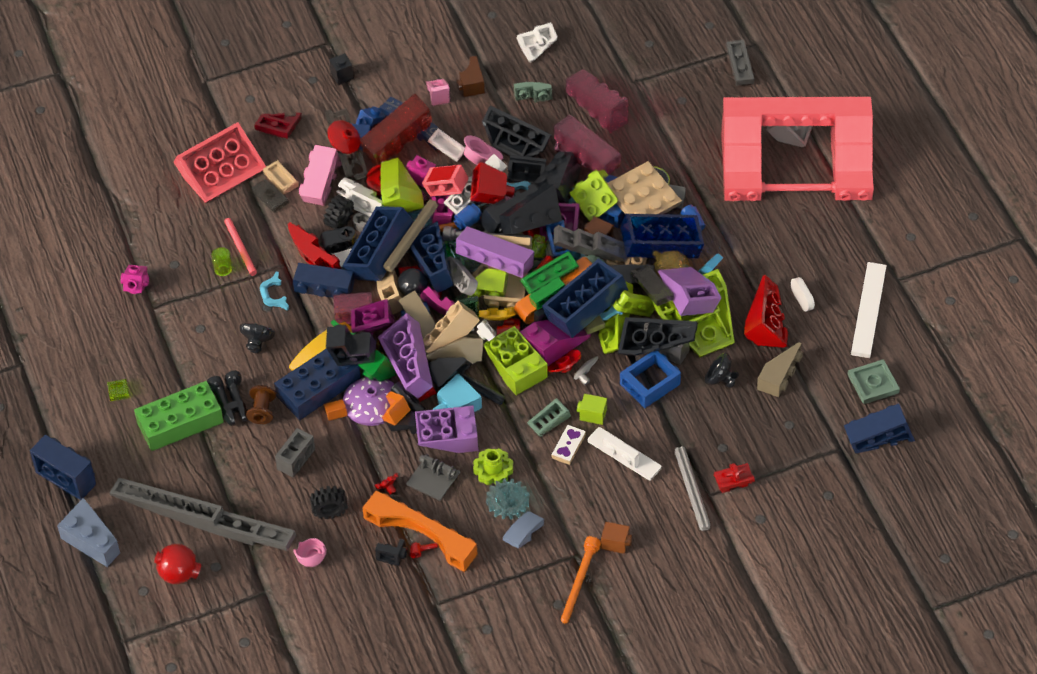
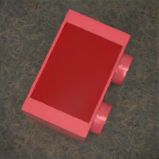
M462 165L432 167L429 169L422 184L430 197L462 194L469 177Z

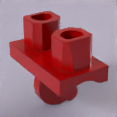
M733 463L730 464V468L714 472L715 480L722 493L729 492L731 488L738 486L741 488L747 487L749 483L755 482L748 463L738 466Z

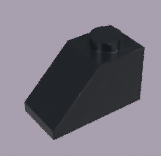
M464 357L437 358L430 362L428 366L433 382L439 388H443L457 374L461 376L472 363Z

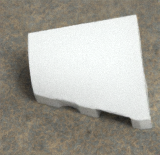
M552 23L535 27L534 31L517 35V40L528 61L533 62L557 40V35Z

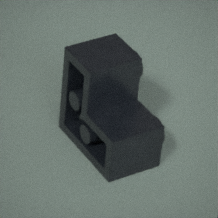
M340 324L327 327L326 349L337 366L375 362L376 341L371 333L360 332L359 334H351L346 325Z

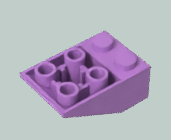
M692 267L658 271L680 316L714 312L721 300V296L714 283Z
M474 406L415 412L419 446L456 453L478 451Z

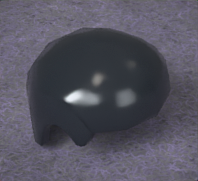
M410 268L400 274L397 286L399 291L405 295L414 290L416 293L421 294L428 286V278L419 269Z

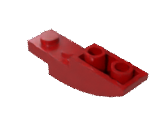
M291 222L287 224L298 252L308 264L342 269L340 260L333 254L329 255L320 247L319 240L313 233H307L300 225L296 226Z

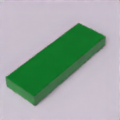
M567 251L523 277L520 282L529 295H531L557 277L561 279L577 270L579 265L571 253Z

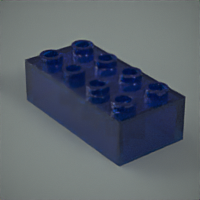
M626 214L620 227L627 257L699 258L704 247L697 215Z

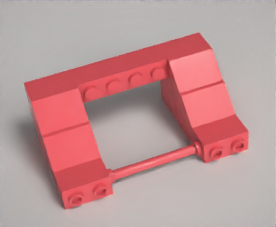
M871 97L723 98L722 157L724 201H761L762 193H765V191H831L835 193V200H872L874 186L872 174L873 115ZM761 126H831L830 136L834 182H831V184H765V182H762Z

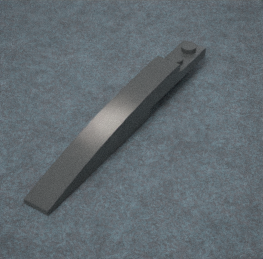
M118 478L110 491L111 496L148 511L253 546L257 542L288 551L296 537L294 530L226 512L220 505L123 478Z

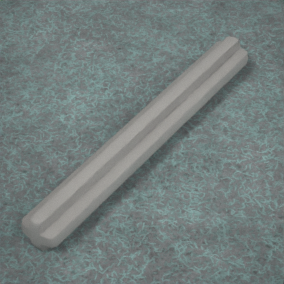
M683 446L677 447L675 455L701 531L709 530L711 524L686 449Z

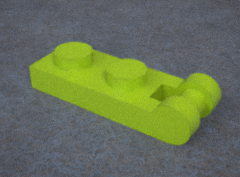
M626 290L621 293V298L613 304L614 309L619 312L650 317L655 310L649 296L632 294Z

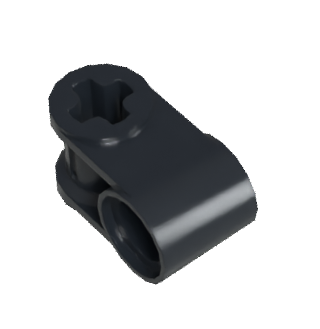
M350 226L325 231L320 235L322 248L329 255L353 248L357 240L354 238L355 230Z

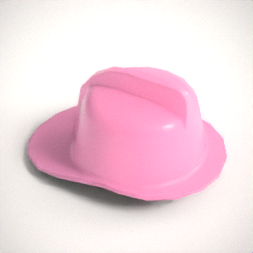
M471 135L464 138L466 145L464 155L476 165L480 162L485 163L493 154L500 160L503 159L501 152L486 144L480 138Z

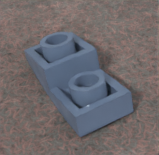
M527 511L509 528L503 536V541L519 549L531 540L533 532L544 526V518Z

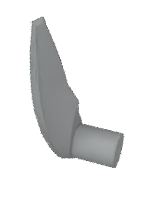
M598 356L584 363L575 373L574 379H579L585 386L588 385L590 379L585 374L596 363Z

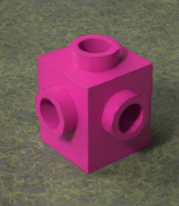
M128 265L125 272L121 274L120 279L121 284H123V291L132 294L143 292L149 284L147 266Z

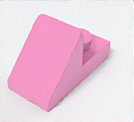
M444 79L426 82L433 106L449 103V85Z

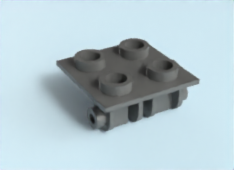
M422 454L419 458L421 464L406 485L441 501L460 474V471L453 466L450 467L444 464L443 461L440 462L438 459L429 457L428 454Z

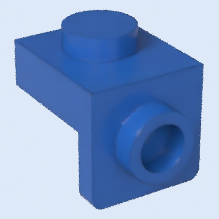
M377 107L361 109L356 124L370 125V130H372L373 124L385 122L387 116Z

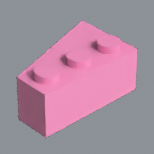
M315 145L314 150L309 155V167L305 168V180L300 185L299 194L303 202L324 206L331 191V181L337 177V174L334 172L337 167H341L342 161L336 149Z

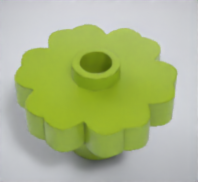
M488 448L481 451L479 458L473 461L474 474L478 475V480L486 485L492 483L500 485L508 481V475L513 474V460L508 458L506 451L499 448Z

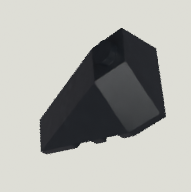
M625 317L618 354L637 356L695 341L698 322Z

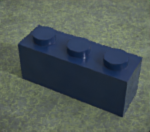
M298 263L293 278L294 292L331 297L338 300H349L355 283L353 271Z

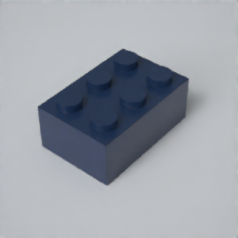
M44 435L30 450L36 473L79 500H82L96 485L92 462L86 456L78 455L71 447H65L56 438Z

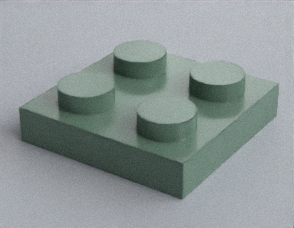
M884 359L848 370V377L863 405L898 394L900 391Z

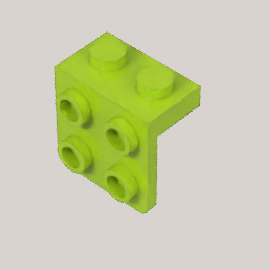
M594 170L588 175V179L577 183L574 186L575 189L570 192V195L580 205V209L589 221L594 216L599 218L618 203L617 196L605 181V178L609 176L605 170Z

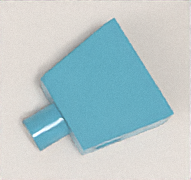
M457 374L438 391L437 400L439 405L434 407L433 410L474 406L475 412L482 408V397L469 383Z

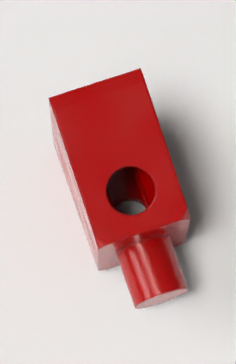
M480 162L473 169L470 200L495 204L505 196L512 198L515 187L506 185V173Z

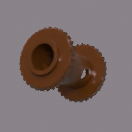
M254 386L249 391V395L254 399L253 408L247 411L246 416L249 421L255 424L270 423L273 420V413L269 410V402L275 400L276 392L269 386Z

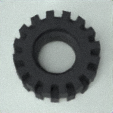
M336 195L335 198L331 199V203L329 202L328 204L329 207L325 210L324 224L333 229L347 226L348 220H351L350 216L353 215L354 202L341 195Z
M326 486V489L322 487L320 491L315 490L310 497L312 513L315 517L318 516L320 519L331 517L333 519L336 515L338 517L341 516V513L344 514L345 510L348 509L346 493L341 487L337 489V486L332 488Z

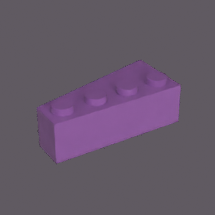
M406 313L379 335L378 339L404 388L415 397L420 398L433 387L420 323Z

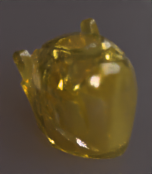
M655 250L653 252L657 260L654 264L655 273L663 285L665 284L658 273L659 270L691 267L688 258L679 251L660 253Z

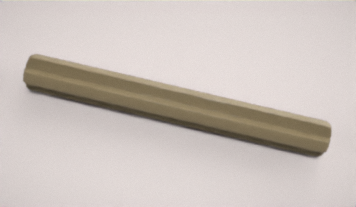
M430 199L386 260L383 267L387 272H392L435 212L438 207L435 200Z

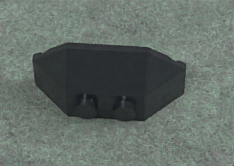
M491 105L482 120L491 146L508 155L534 157L544 152L552 136Z

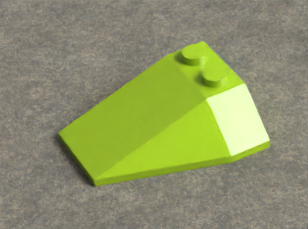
M718 269L703 275L714 283L721 296V300L713 313L680 316L668 290L650 296L658 315L662 319L698 322L695 341L690 342L689 347L700 358L735 343L727 287Z

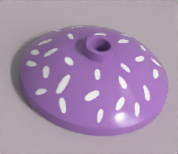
M367 377L353 382L346 389L343 396L348 417L354 422L366 426L386 423L382 419V416L390 407L386 395L391 391L394 383L388 379L379 382L374 378L371 381Z

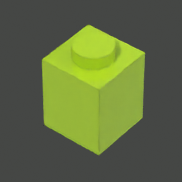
M584 394L583 400L579 401L577 406V412H580V421L603 425L607 412V398Z

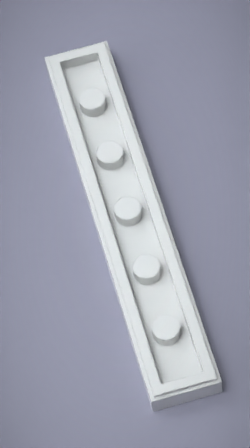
M867 263L851 351L853 356L870 358L886 265Z

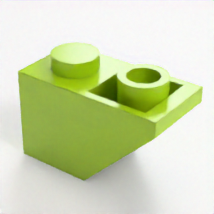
M486 269L475 277L478 285L473 294L474 297H481V295L505 297L508 282L507 272L497 269Z

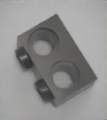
M297 428L275 455L277 470L294 478L315 451L314 436Z

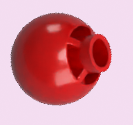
M183 544L168 545L161 552L158 551L155 556L154 563H156L159 576L170 584H182L190 578L196 579L200 573L201 563L196 562L193 551Z

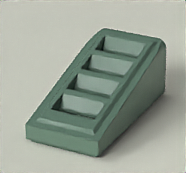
M556 398L529 420L527 424L541 437L567 420L571 414ZM552 414L554 418L551 419L548 415ZM543 418L548 421L547 424L544 423ZM537 422L543 426L541 429L536 425Z

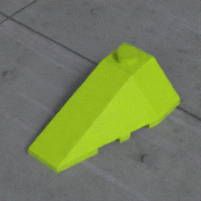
M626 282L628 292L633 294V284ZM611 306L608 307V308L604 311V313L607 312V311L611 308ZM629 313L617 314L604 321L605 328L599 330L598 335L604 354L619 350L625 317H629Z

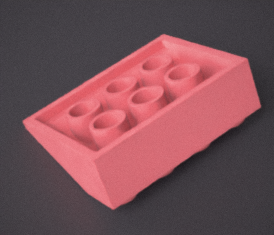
M238 122L179 154L174 160V164L183 178L205 203L262 172L263 168L266 167Z

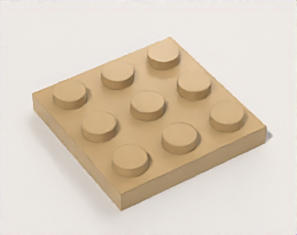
M649 161L607 183L618 198V203L616 204L636 228L674 209L682 202Z

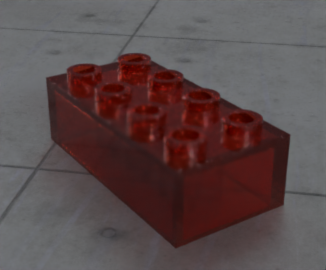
M413 94L360 139L363 153L376 166L381 165V162L390 160V157L395 153H399L406 143L415 140L419 132L430 127L432 118L429 107L416 94Z

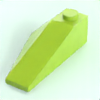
M395 158L381 162V196L383 206L403 207L407 213L424 208L423 194L400 159Z

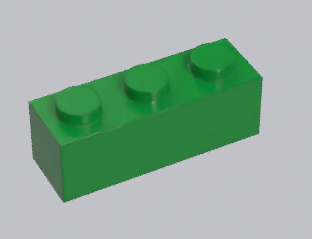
M559 277L553 279L550 283L542 286L541 289L529 296L531 304L539 310L543 304L563 289L565 284Z

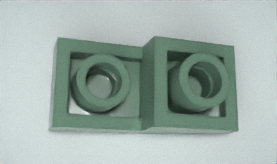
M539 82L515 83L514 97L516 101L533 98L535 103L551 100L552 86Z

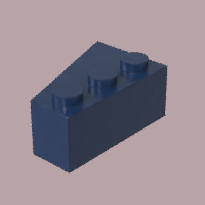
M900 404L890 405L884 410L870 413L866 417L852 420L844 425L855 454L879 449V445L890 443L891 446H895L897 441L907 439L909 442L915 441Z

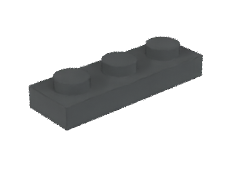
M744 40L726 42L736 86L754 84V76Z

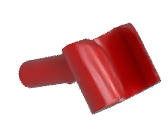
M417 542L413 543L410 549V557L419 558L421 551L437 548V543L421 545Z

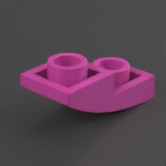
M430 287L426 288L420 295L430 307L444 316L448 309L455 304L453 300H449L447 297L441 301L439 294Z

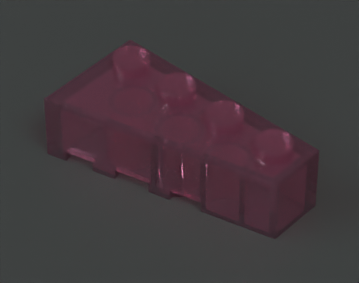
M584 69L566 79L567 94L573 97L581 107H584L589 112L591 117L598 120L600 125L610 133L628 123V98L625 96L619 97V92L615 90L610 91L605 83H598V79Z
M567 116L554 126L555 150L557 152H573L579 164L592 171L596 169L598 171L605 170L608 175L621 166V154L573 116Z

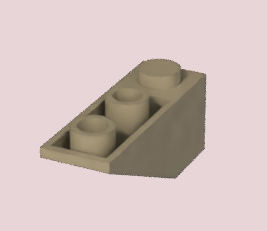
M469 333L430 353L426 352L427 361L432 362L437 358L462 357L469 360L472 364L476 363V361H482L483 339L479 334Z
M798 342L764 365L758 377L757 390L779 397L781 392L786 390L789 376L792 377L794 375L796 362H800L802 359V343Z

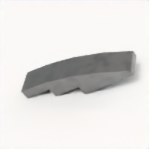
M560 225L554 228V245L585 255H595V257L627 261L628 244L600 232L593 235L579 228L575 231Z

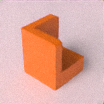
M390 391L386 395L390 407L386 410L382 419L396 426L411 409L404 396Z

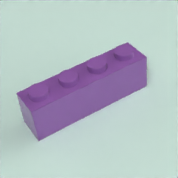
M468 226L456 239V254L521 278L528 273L534 263L533 250Z

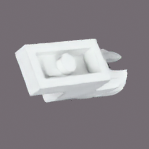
M346 177L340 181L338 186L343 189L342 191L338 190L337 194L352 200L355 210L370 217L376 206H383L382 200L376 198L377 192Z

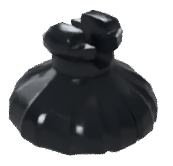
M242 323L239 327L240 332L248 339L247 349L251 353L256 354L261 352L262 343L270 341L276 334L272 328L253 323Z
M727 353L719 355L708 368L704 379L706 384L714 385L722 381L728 388L735 385V379L738 378L739 373L731 370L732 361Z

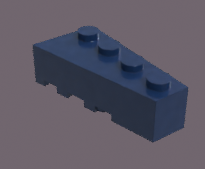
M437 221L421 230L409 247V251L422 272L427 276L434 290L439 293L453 286L454 283L445 241Z

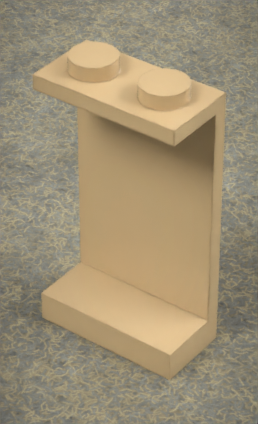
M493 235L530 250L532 249L531 238ZM507 273L508 282L505 297L484 295L485 304L489 307L498 308L499 306L514 307L518 301L525 297L526 289L520 282L522 278Z

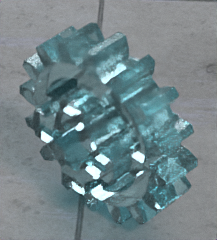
M503 479V483L496 481V487L491 485L490 491L486 493V505L489 506L490 512L494 511L495 517L500 514L502 519L509 516L511 520L513 515L520 517V511L525 513L526 506H529L527 487H521L520 481L515 484L514 479H511L510 482Z

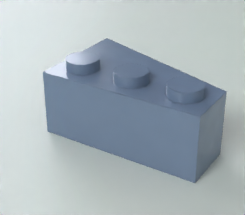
M84 498L57 525L62 540L106 567L120 554L116 538Z

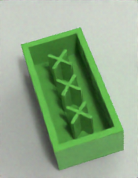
M207 381L134 409L137 424L151 451L224 423L221 407Z

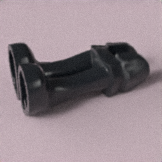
M236 370L228 372L224 377L226 388L233 400L230 403L226 396L222 378L220 376H213L207 380L213 394L216 395L221 405L223 418L229 426L235 425L234 415L232 414L234 412H239L242 423L248 421L246 416L248 409H246V404L243 402L239 392L242 376Z

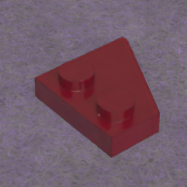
M296 112V116H285V113L261 114L254 124V128L260 132L288 139L302 119V113Z

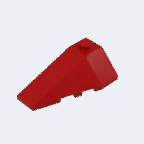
M766 275L762 276L746 318L744 334L748 340L753 341L758 346L784 348L787 346L788 331L786 327H783L782 323L785 317L779 309V305L782 304L779 289Z

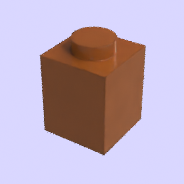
M605 522L601 536V549L625 554L626 547H630L632 535L629 534V526Z

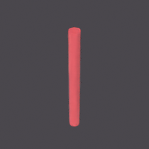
M231 218L225 219L224 222L251 276L256 275L257 271Z

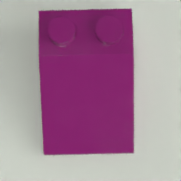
M388 298L351 310V330L353 334H359L360 332L373 334L379 330L386 331L395 323Z
M548 320L534 322L520 331L545 360L547 366L591 337L590 334H587L582 329L571 338Z

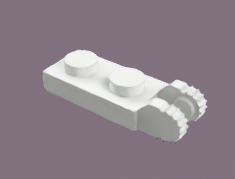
M484 319L477 325V333L483 340L487 339L490 341L496 336V331Z

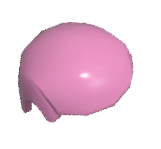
M316 538L307 539L304 542H299L297 550L294 549V553L300 564L305 567H315L323 561L326 555V547L322 541Z

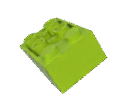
M515 326L497 335L490 341L483 343L484 349L505 384L515 395L548 378L547 363Z

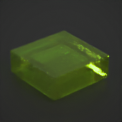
M126 379L107 382L110 402L130 398Z

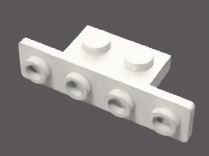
M598 427L588 438L590 444L649 481L661 470L660 464L601 427Z

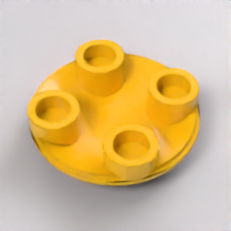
M498 307L487 308V310L479 311V317L490 321L506 320L517 314L514 311V307H507L504 310H498Z

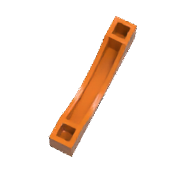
M375 491L362 507L364 519L379 527H405L423 533L437 543L448 564L463 572L466 571L478 555L477 543L474 540L461 536L454 529L444 527L437 520L427 518L420 511L408 508L403 502L393 500L388 494Z

